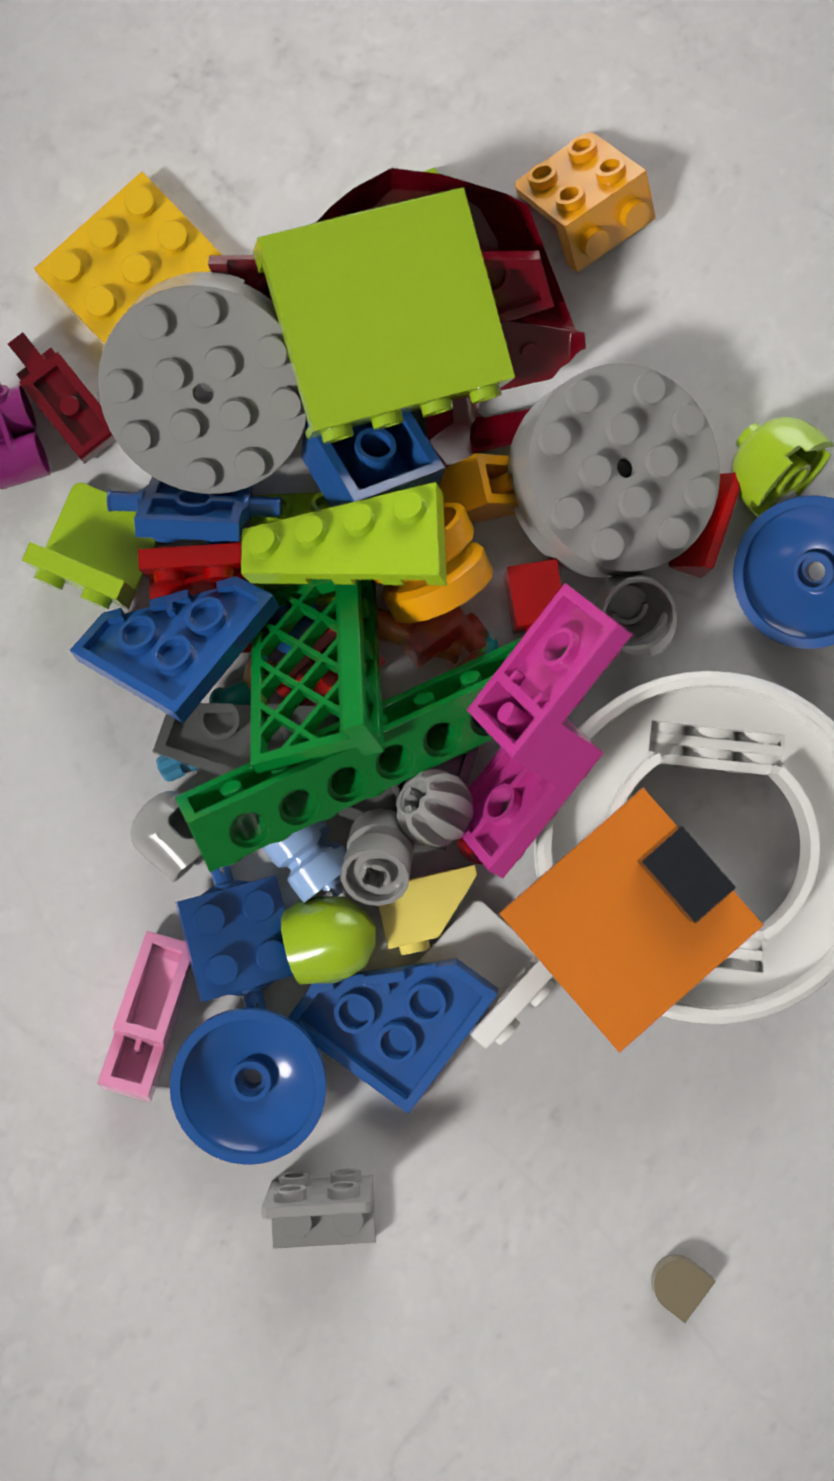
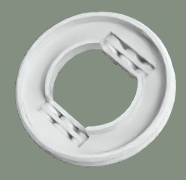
M697 671L661 677L639 685L606 704L578 728L604 754L559 808L557 814L533 841L536 879L623 805L638 782L659 764L673 765L676 768L721 770L731 774L768 775L786 796L797 821L800 836L799 865L794 883L783 903L762 923L763 927L662 1015L663 1017L698 1024L739 1023L763 1018L785 1010L806 999L834 977V722L806 699L773 682L733 672Z

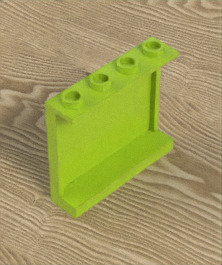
M464 187L257 237L253 254L259 273L264 272L308 420L309 428L305 431L307 439L322 436L324 444L340 441L354 435L352 427L371 422L374 430L385 429L404 422L402 415L404 413L421 409L423 417L437 415L453 409L452 400L470 396L472 404L485 402L501 396L500 388L515 378Z

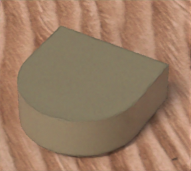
M670 1255L660 1260L654 1267L651 1276L652 1289L658 1301L684 1323L687 1322L716 1282L708 1272L691 1259L682 1255Z

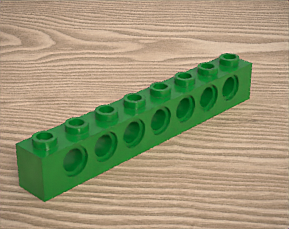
M523 637L382 701L385 752L364 757L356 747L257 773L250 766L249 762L175 796L176 802L209 872H213L223 866L233 865L246 855L272 843L284 841L301 829L318 821L328 820L356 803L381 795L386 789L416 776L421 771L431 770L433 767L458 755L470 753L479 745L492 740L493 737L467 711V708ZM567 647L561 652L559 658L564 654ZM340 721L313 733V735L321 738L340 733ZM292 791H295L292 795L287 796ZM248 813L246 816L238 819L241 815Z

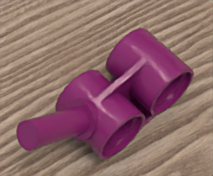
M0 383V489L4 490L50 476L51 470L45 449L37 434L36 419L25 390L21 385L8 388V386L1 385Z

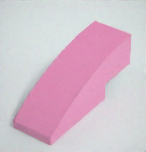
M146 931L112 1028L115 1033L97 1082L102 1089L151 1103L191 968L185 941Z

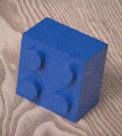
M411 412L402 414L404 422L380 430H374L372 422L352 427L353 436L327 444L323 443L322 436L307 439L305 431L309 428L308 420H306L301 458L330 507L436 482L438 486L440 485L445 466Z

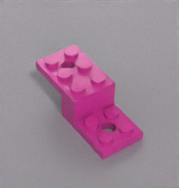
M566 583L467 708V711L493 737L501 748L469 787L473 799L472 807L474 814L462 838L488 871L502 879L515 863L522 858L527 848L547 823L557 814L559 808L604 754L567 717L581 703L587 691L606 667L616 659L621 648L632 636L630 632ZM567 647L564 654L559 658L561 652ZM510 800L509 806L503 812L505 804Z

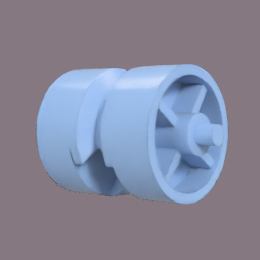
M324 820L293 833L284 841L272 843L262 848L278 868L288 867L291 870L287 881L303 903L320 890H323L325 893L330 890L333 896L336 897L343 893L338 883L341 881L339 876L341 875L344 855L347 849L339 841L329 842L326 839L330 829Z

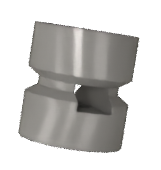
M374 809L366 811L356 818L350 829L347 852L344 855L341 869V881L344 889L354 899L367 905L381 906L391 904L401 898L408 888L415 841L411 840L402 831L396 817L397 812L393 810Z

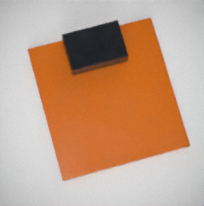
M644 788L636 792L499 912L501 917L619 1053L764 926L734 892L735 885L683 826H677Z

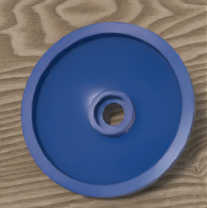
M817 495L801 496L772 506L750 525L737 548L733 566V581L739 605L749 621L761 633L783 645L801 649H815L834 645V498ZM813 562H820L825 568V575L819 581L812 579L809 575V567Z
M245 1007L231 1009L216 1014L201 1023L192 1031L179 1049L170 1076V1098L173 1111L185 1134L195 1145L209 1155L229 1163L241 1165L271 1162L298 1148L317 1125L323 1111L327 1092L324 1062L311 1037L298 1024L286 1016L261 1008ZM256 1069L260 1072L262 1080L257 1083H251L246 1080L244 1071Z

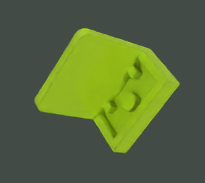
M80 482L72 486L46 547L44 548L29 542L22 561L36 570L34 579L48 586L63 590L66 583L83 590L80 598L96 606L109 610L111 603L129 609L144 576L139 570L138 549L156 548L158 541H155L153 538L136 537L134 517L137 512H109L107 508V492Z

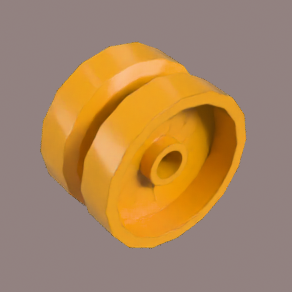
M444 503L447 586L428 585L425 580H405L404 585L384 586L381 596L396 622L410 624L426 621L445 614L470 600L483 590L492 579L493 567L484 548L476 542H470L475 529L465 508L461 504ZM375 580L376 583H382L380 580Z

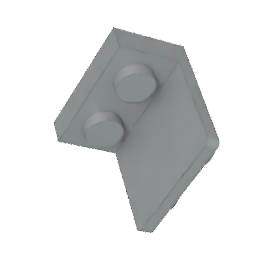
M354 1168L332 1171L330 1173L331 1177L310 1178V1173L303 1171L281 1174L279 1180L271 1182L262 1204V1218L272 1219L273 1249L376 1243L373 1175H361V1170Z

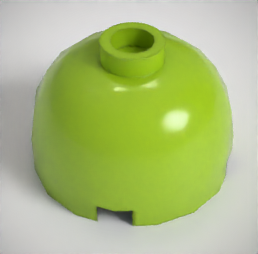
M788 416L771 419L761 426L758 423L750 425L741 433L736 441L738 450L734 455L731 466V473L736 472L741 487L738 496L757 517L778 504L776 501L793 490L796 496L799 497L819 476L829 462L831 454L825 448L833 447V442L807 421Z

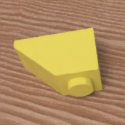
M469 864L409 878L408 888L401 898L391 904L378 906L388 949L399 947L401 955L430 949L429 940L440 936L476 878L475 865Z

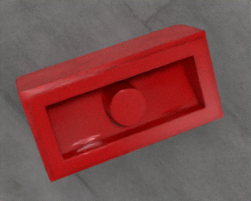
M736 472L720 473L716 504L706 527L687 550L668 562L670 568L698 578L706 576L714 569L741 489Z

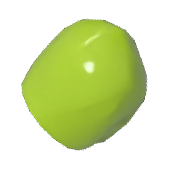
M316 896L304 903L302 901L296 902L282 914L281 932L287 960L296 981L300 985L336 983L345 980L367 965L376 948L375 923L357 902L342 896Z

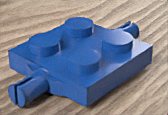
M152 476L149 484L138 491H115L109 489L107 493V508L109 512H137L134 517L136 537L153 538L155 541L164 543L174 542L179 539L204 540L209 544H225L230 541H240L244 523L251 519V517H274L281 519L282 497L252 496V486L221 494L194 493L167 485Z
M230 865L223 866L221 871L219 868L211 872L214 883L213 887H210L199 896L175 902L201 1002H205L225 995L242 996L245 1007L255 1008L256 1005V1008L267 1009L262 990L277 980L294 976L283 944L281 917L285 908L277 877L274 875L251 882L234 881Z

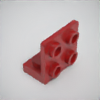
M241 542L138 549L139 570L149 579L150 600L187 589L191 595L217 588V581L234 576L249 582L241 574ZM252 641L242 653L252 652Z

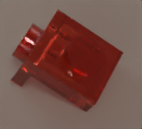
M458 606L440 616L414 623L408 631L410 635L406 637V653L416 667L420 668L457 641L462 643L473 659L486 654L487 643L485 639L488 638V633L475 614L470 612L465 615Z

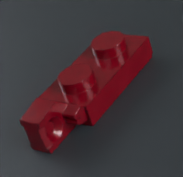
M23 332L8 343V346L25 366L16 374L20 379V385L84 464L115 441L104 418L100 403L59 352L55 353L50 347L43 354H40Z

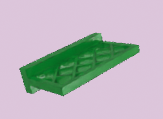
M313 579L310 584H294L270 591L269 593L275 597L280 607L288 605L291 609L276 626L267 622L252 640L250 766L257 773L356 747L364 757L385 752L376 583L374 580L356 579L354 585L335 584L331 579ZM335 591L336 597L322 613L312 608V605L321 595ZM304 615L315 620L299 640L288 635ZM329 628L337 633V638L321 654L314 650L312 646ZM282 641L292 648L274 668L268 664V657ZM306 655L316 661V663L298 682L288 675ZM330 669L338 674V681L322 697L312 689ZM281 683L293 689L276 710L268 707V698ZM305 698H308L318 705L303 723L298 726L288 718ZM330 712L339 717L340 733L321 738L313 735ZM281 726L293 732L282 748L267 752L268 741Z

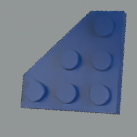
M234 576L217 581V588L191 595L187 589L149 600L150 607L125 613L122 608L104 612L69 651L80 663L174 719L184 723L280 606L275 597L269 592Z
M457 958L357 972L351 977L336 983L312 984L288 1018L298 1024L311 1037L317 1048L409 1114L498 995L499 988Z

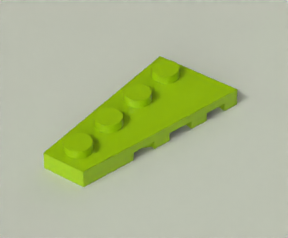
M433 482L242 529L241 574L250 583L310 584L313 579H331L335 584L354 585L357 579L380 580L383 585H404L405 580H425L428 585L447 586L443 492L437 483Z

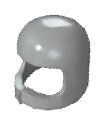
M641 572L612 576L599 588L594 605L632 634L627 642L641 641L652 635L662 624L665 614L668 615L666 629L658 639L647 645L631 646L625 644L621 648L622 652L633 656L650 655L652 658L665 650L673 639L677 626L676 605L667 589L650 575Z
M165 791L154 796L139 810L132 822L130 836L137 851L174 883L182 878L202 858V855L175 799V796L182 793Z

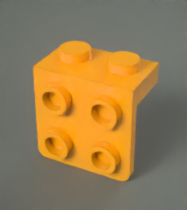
M585 133L574 138L566 147L544 162L532 167L528 173L515 182L518 196L556 226L566 264L577 273L656 219L647 171L595 133Z

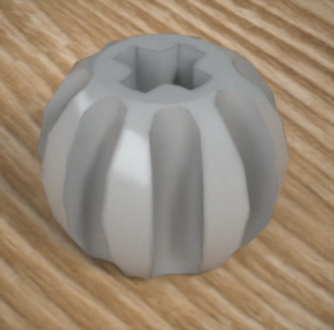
M440 769L421 771L404 783L395 804L397 807L396 817L402 831L411 840L432 848L449 845L453 840L460 839L465 834L467 826L473 819V799L468 787L458 776Z

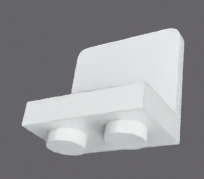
M481 901L472 902L415 963L420 964L457 958L499 988L498 995L469 1032L484 1049H487L493 1041L498 1045L503 1044L518 1028L520 1022L515 1017L525 1006L531 1003L536 1007L555 987V983L550 980L553 976L520 937Z

